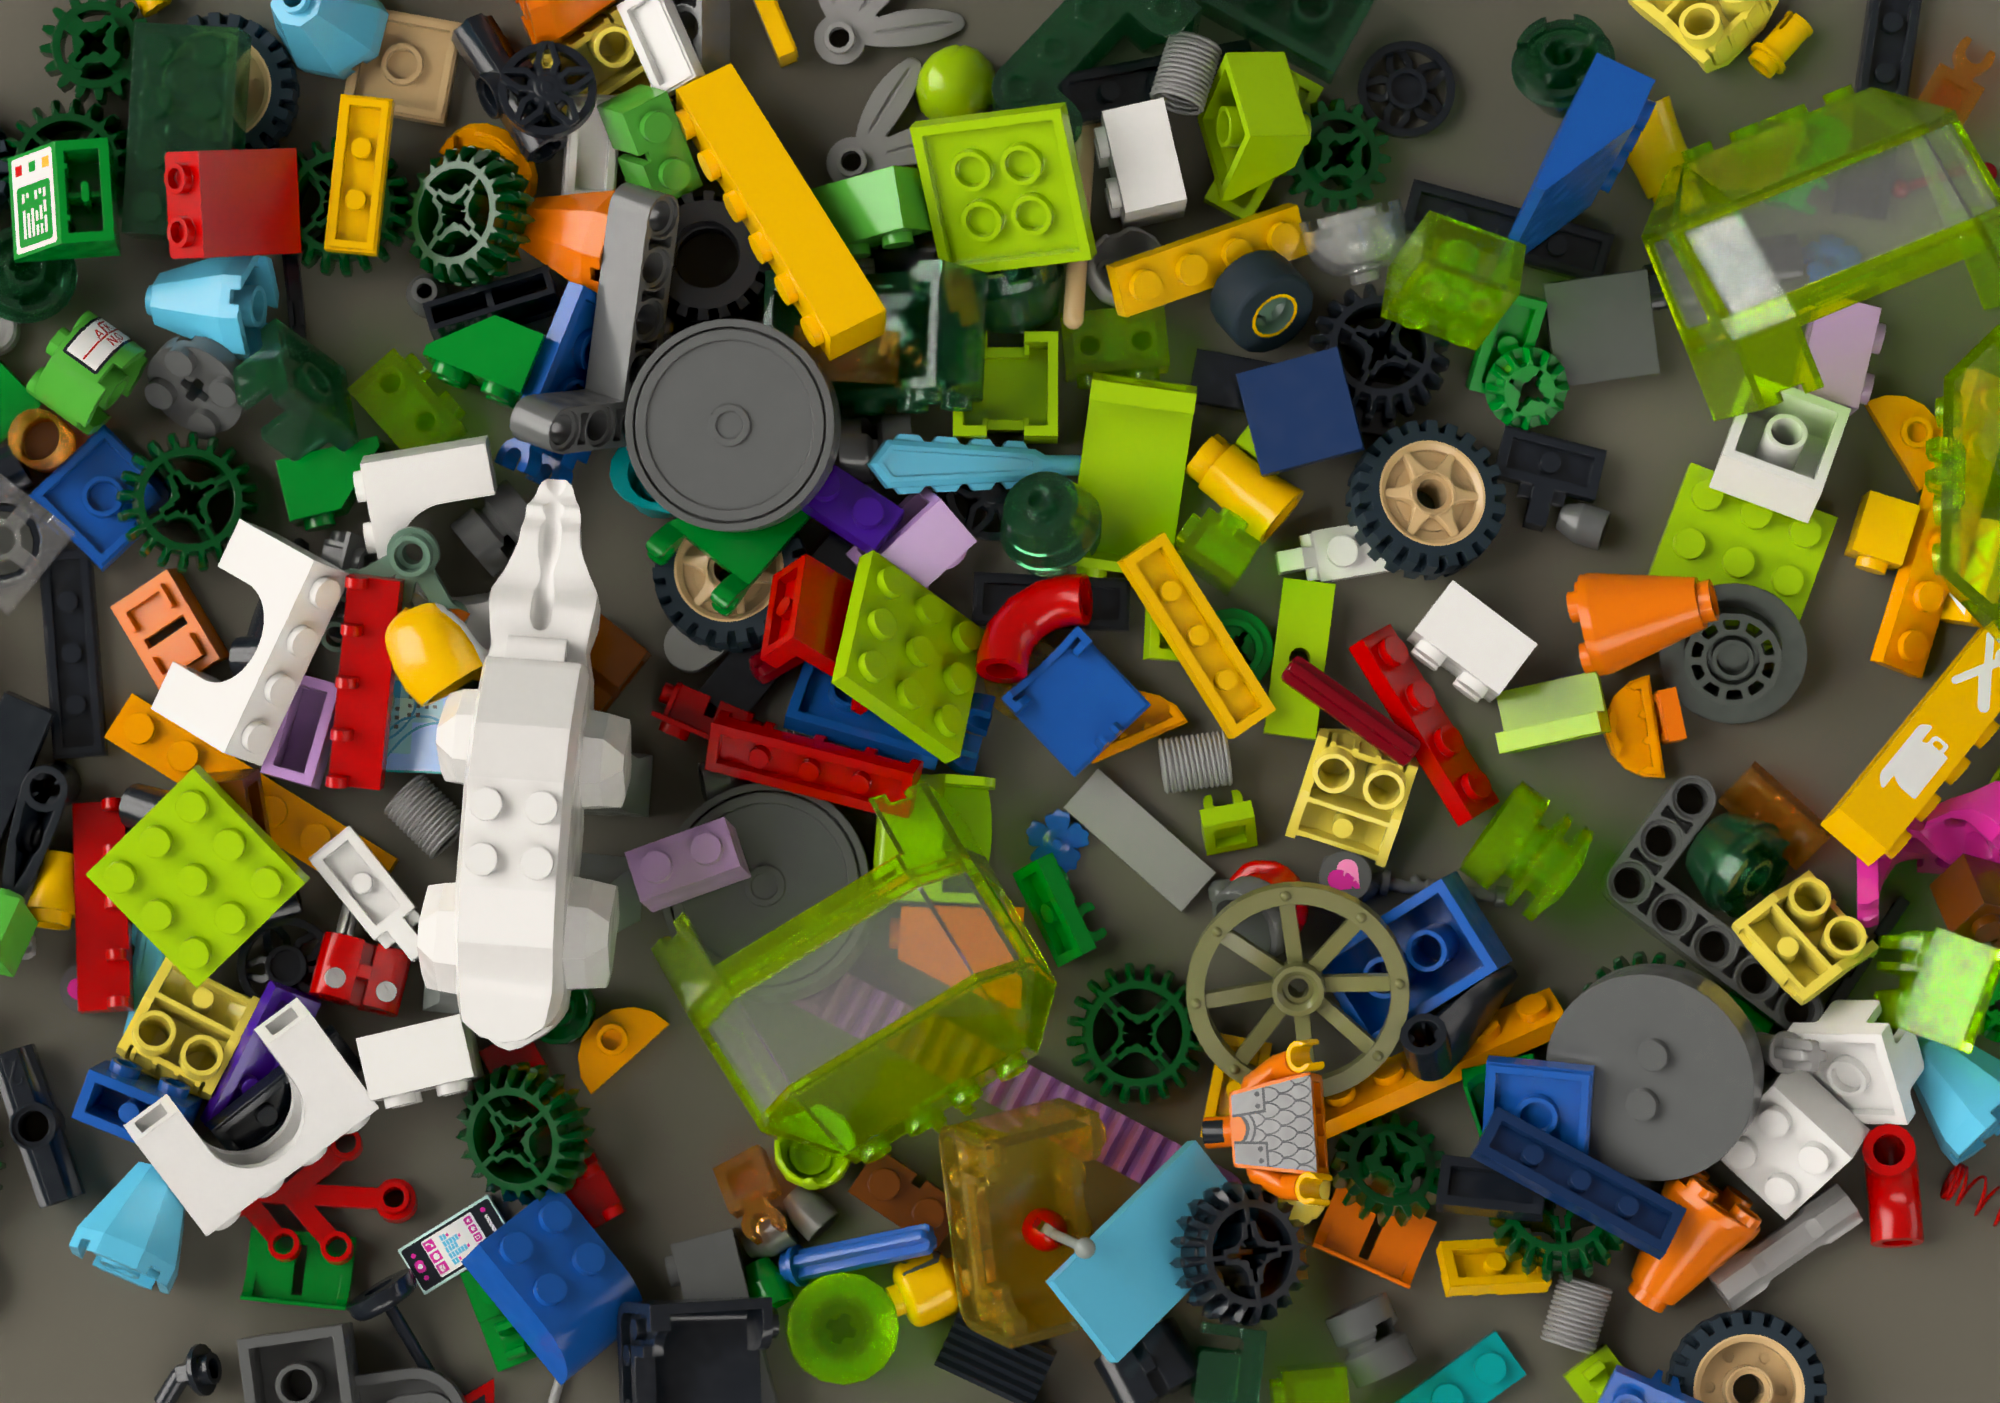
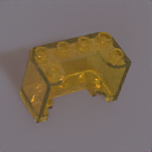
M1053 1098L946 1125L940 1130L939 1151L959 1310L967 1327L972 1331L1009 1349L1083 1329L1045 1282L1075 1252L1074 1249L1064 1244L1059 1249L1051 1252H1042L1034 1249L1025 1242L1022 1235V1225L1025 1217L1032 1210L1044 1207L1054 1210L1063 1216L1067 1223L1068 1235L1077 1239L1089 1238L1092 1235L1091 1218L1085 1208L1083 1187L1086 1184L1087 1176L1082 1161L1097 1159L1101 1155L1102 1147L1106 1143V1130L1100 1119L1099 1112L1063 1098ZM1041 1221L1037 1230H1041V1228L1045 1224L1043 1221Z

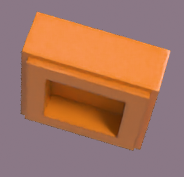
M1676 687L1658 690L1653 693L1660 743L1667 745L1687 739Z

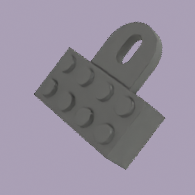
M353 1322L237 1339L245 1403H467L459 1387L449 1377L430 1368L409 1367L359 1375Z

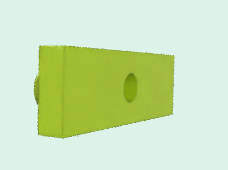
M1283 578L1268 697L1276 710L1265 717L1263 734L1316 740L1320 708L1285 684L1281 676L1290 663V654L1294 651L1304 652L1308 657L1309 663L1325 672L1336 584Z

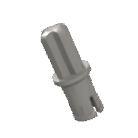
M1789 1031L1778 1032L1776 1035L1756 1032L1763 1055L1764 1066H1771L1776 1072L1784 1074L1793 1073L1796 1070L1815 1072L1819 1069L1820 1061H1826L1827 1059L1826 1051L1820 1050L1819 1042L1816 1040L1803 1039L1796 1033Z

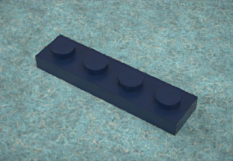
M1498 1106L1493 1111L1470 1156L1659 1260L1666 1254L1687 1210Z

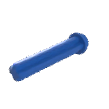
M924 1223L809 1248H803L801 1245L796 1244L780 1255L779 1271L789 1284L793 1283L796 1287H803L809 1283L810 1279L930 1255L933 1249L937 1247L938 1242L934 1235L933 1227Z

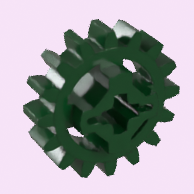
M69 0L72 9L68 12L55 7L52 12L59 22L56 26L43 25L42 31L52 39V42L41 45L39 48L43 56L54 59L44 67L48 75L54 77L62 74L57 83L61 91L66 93L76 86V99H80L85 103L90 93H94L96 101L100 105H106L108 92L114 91L121 100L127 98L124 88L127 83L130 82L134 86L141 88V79L137 72L140 68L147 70L144 66L147 60L144 52L156 49L154 47L156 43L152 38L142 36L151 28V25L146 18L134 20L139 9L133 2L130 1L120 8L121 0H106L105 2H102V0H88L86 3H81L80 0ZM105 15L100 21H82L91 16ZM127 32H129L131 38V50L128 60L123 57V42L128 38ZM69 35L72 37L73 52L67 57L69 60L67 63L65 43ZM96 40L99 43H104L107 47L106 51L102 55L95 51L92 52L89 48L92 41ZM112 72L114 74L105 79L91 80L96 73Z
M1340 98L1331 100L1328 108L1323 100L1311 103V115L1302 110L1303 114L1309 116L1312 129L1310 142L1305 146L1307 148L1306 164L1304 163L1303 148L1295 167L1279 176L1293 177L1295 182L1291 185L1288 192L1291 195L1306 192L1304 206L1307 208L1316 207L1322 200L1324 213L1336 212L1339 202L1344 211L1356 209V196L1362 201L1371 200L1375 196L1369 185L1382 184L1387 179L1377 170L1379 165L1391 162L1390 156L1381 154L1379 151V146L1389 141L1388 135L1375 136L1372 130L1377 126L1379 119L1371 117L1362 120L1363 105L1361 104L1351 105L1345 111L1344 99ZM1323 122H1339L1349 128L1340 133H1335L1330 126L1325 127ZM1343 145L1335 157L1337 164L1324 167L1333 154L1330 147ZM1362 148L1364 154L1363 166L1361 164ZM1327 179H1333L1338 186L1342 185L1345 189L1340 191L1329 190L1320 186L1319 183Z
M1393 1113L1387 1123H1383L1380 1117H1376L1367 1121L1366 1126L1360 1124L1349 1129L1348 1135L1343 1134L1335 1147L1338 1152L1335 1153L1331 1160L1330 1167L1340 1172L1337 1173L1332 1184L1334 1188L1347 1189L1348 1193L1342 1201L1345 1206L1355 1202L1361 1206L1358 1216L1360 1219L1364 1220L1370 1212L1377 1214L1379 1226L1384 1227L1389 1218L1395 1216L1396 1221L1402 1227L1406 1226L1412 1214L1422 1219L1429 1210L1430 1205H1435L1440 1168L1437 1167L1441 1164L1442 1154H1445L1444 1151L1430 1150L1429 1146L1435 1138L1432 1133L1423 1137L1416 1133L1418 1121L1413 1120L1406 1128L1400 1125L1398 1113ZM1367 1146L1368 1150L1363 1160L1357 1162L1358 1151L1362 1147ZM1416 1177H1420L1419 1189L1411 1194L1410 1188L1413 1185V1181Z

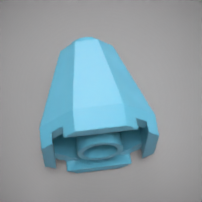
M379 0L271 1L270 6L277 34L297 68L305 73L344 80L355 72L352 68L361 62L367 64L379 56L389 16L384 5Z
M267 256L207 258L161 272L154 283L147 288L145 308L147 314L152 316L154 325L190 340L195 336L212 339L227 348L239 360L261 362L275 337L276 322L266 323L268 306L278 309L279 290L272 259Z
M1947 1030L1937 1036L1928 1031L1917 1039L1924 1061V1070L1914 1083L1913 1088L1940 1150L1956 1166L1985 1147L1984 1141L1993 1134L1996 1136L2000 1134V1060Z
M138 1162L78 1225L70 1241L69 1248L72 1254L83 1259L86 1250L96 1254L92 1265L102 1271L152 1290L156 1281L159 1291L169 1294L178 1276L186 1209L152 1164Z

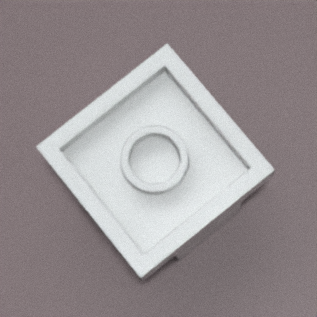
M1835 1000L1817 1022L1792 1023L1787 1031L1796 1033L1803 1039L1818 1041L1820 1050H1825L1827 1053L1826 1061H1820L1818 1071L1808 1073L1863 1124H1909L1916 1114L1910 1090L1924 1070V1061L1913 1025H1901L1893 1035L1890 1023H1874L1883 1011L1879 1000Z

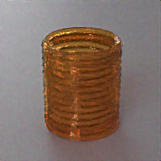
M40 408L28 409L19 414L11 423L7 434L8 446L13 455L30 468L43 473L54 472L76 450V439L70 426L50 411ZM40 423H55L59 429L60 437L56 450L44 459H29L25 451L27 434L34 426Z

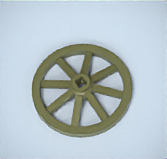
M1297 881L1270 884L1254 889L1233 900L1210 921L1202 932L1194 948L1187 974L1186 1001L1194 1033L1210 1059L1224 1073L1240 1084L1247 1074L1257 1068L1250 1061L1286 1014L1294 1016L1296 1041L1313 1039L1310 1014L1316 1010L1363 1052L1343 1067L1320 1074L1323 1079L1324 1097L1350 1089L1373 1074L1392 1053L1400 1039L1401 1028L1406 1022L1409 1009L1410 983L1407 963L1403 951L1389 926L1375 911L1356 897L1334 887L1312 882ZM1296 905L1324 908L1346 918L1341 926L1309 960L1303 958ZM1279 906L1287 960L1283 963L1233 930V928L1258 912ZM1362 930L1380 952L1388 972L1323 974L1322 971L1353 937ZM1220 943L1273 977V979L1206 991L1207 970L1211 958ZM1300 978L1305 980L1308 986L1303 992H1297V989L1289 984L1290 981ZM1391 991L1388 1014L1377 1037L1373 1038L1329 999L1324 992ZM1273 997V1004L1235 1052L1218 1032L1209 1009ZM1314 1045L1310 1049L1312 1062H1315Z

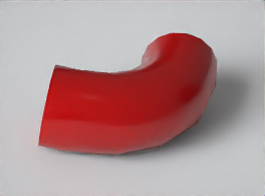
M1086 573L1067 574L1039 580L1008 598L987 623L977 652L976 672L982 678L996 683L1010 684L1022 681L1028 674L1029 660L1033 648L1042 637L1055 629L1089 625L1092 616L1093 597L1088 575Z
M1884 1124L1877 1126L1867 1134L1862 1148L1871 1245L1881 1248H1902L1923 1244L1924 1232L1920 1179L1914 1139L1906 1129L1899 1125Z

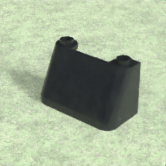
M772 1297L646 1300L621 1303L617 1316L619 1402L762 1403L760 1350L769 1348L772 1339L778 1337L780 1328L778 1311L774 1306L772 1307Z

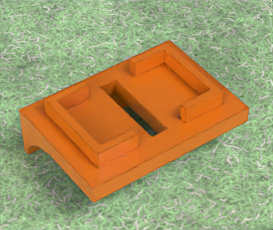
M177 568L164 570L110 607L159 690L173 661L203 672L213 665L229 659V652L182 573L177 572ZM184 616L188 624L152 647L148 639Z
M1335 1188L1330 1204L1327 1206L1310 1246L1400 1287L1410 1289L1418 1264L1437 1222L1425 1216L1419 1219L1412 1214L1406 1226L1401 1227L1396 1221L1395 1216H1391L1386 1225L1381 1228L1368 1260L1359 1257V1254L1377 1214L1370 1212L1364 1220L1360 1219L1358 1216L1361 1206L1357 1202L1345 1206L1342 1201L1348 1193L1347 1189Z

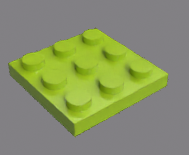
M1066 102L915 121L911 125L910 133L942 277L1092 260L1097 254Z
M1690 463L1648 575L1697 577L1699 581L1710 579L1714 586L1727 583L1755 586L1770 592L1782 600L1800 622L1838 517L1814 509L1808 524L1709 488L1714 471ZM1725 620L1726 626H1737L1739 620ZM1751 623L1747 625V629L1755 634L1760 630ZM1714 624L1705 629L1708 635L1717 630ZM1769 639L1762 643L1765 651L1773 647Z
M872 550L859 557L831 683L947 764L961 756L977 678L975 668L977 652L985 630L875 550Z
M199 764L179 781L85 874L196 988L204 983L310 879Z

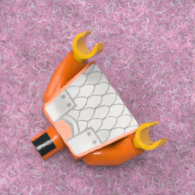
M1318 1039L1293 1041L1286 1051L1271 1056L1243 1078L1241 1089L1229 1092L1230 1115L1203 1118V1142L1206 1149L1232 1147L1234 1167L1246 1169L1250 1182L1260 1185L1262 1189L1278 1198L1300 1201L1308 1205L1329 1206L1330 1200L1322 1199L1319 1194L1321 1183L1324 1180L1332 1181V1175L1329 1174L1323 1079L1322 1075L1309 1072L1322 1070L1325 1064L1324 1061L1312 1062L1310 1058V1049L1313 1045L1319 1044Z

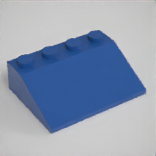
M1599 53L1596 54L1549 146L1494 267L1504 271L1588 209L1599 190L1606 193L1610 192L1618 173L1621 172L1629 153L1632 152L1641 131L1643 132L1656 105V102L1647 98L1655 79Z

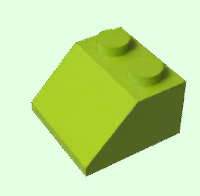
M1285 52L1225 53L1211 85L1210 93H1208L1209 97L1206 99L1204 111L1197 117L1221 201L1233 200L1294 168L1304 146H1307L1310 142L1312 131L1310 118L1307 114H1303L1298 98L1299 84L1295 73H1291Z

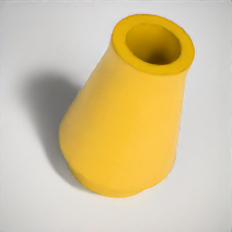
M48 850L26 905L38 921L37 927L51 930H69L71 928L72 918H75L74 854Z

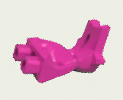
M1994 781L1972 792L1950 798L1946 801H1940L1936 808L1922 822L1914 818L1906 828L1912 837L1894 858L1890 859L1884 854L1868 867L1856 856L1857 920L1861 922L1864 928L1879 925L1881 887L1895 865L1902 861L1917 859V872L1942 874L1963 853L2000 864V781Z

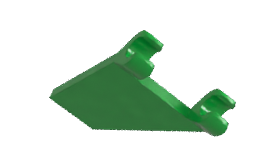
M800 510L789 519L762 530L739 533L700 528L676 518L667 522L649 538L646 543L647 555L657 565H665L674 555L684 538L730 573L711 593L713 609L723 616H729L741 602L749 588L811 517Z

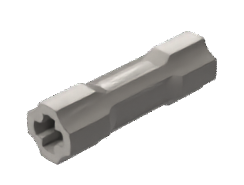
M1835 1183L1803 1205L1794 1218L1752 1247L1737 1252L1708 1278L1722 1300L1731 1311H1735L1765 1290L1774 1277L1819 1246L1831 1244L1863 1222V1219L1849 1196Z

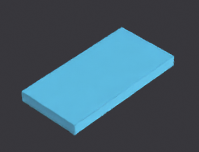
M1196 1140L1187 1141L1090 1237L1096 1247L1092 1257L1082 1259L1074 1252L1045 1281L1109 1363H1118L1192 1289H1181L1175 1285L1184 1275L1183 1268H1175L1169 1264L1176 1257H1181V1248L1175 1247L1170 1242L1174 1237L1184 1236V1231L1176 1221L1182 1216H1192L1187 1204L1194 1199H1203V1191L1211 1187L1221 1188V1185L1228 1182Z

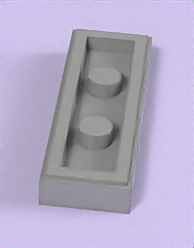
M1099 769L1093 773L1063 807L1065 811H1068L1074 819L1180 912L1216 873Z

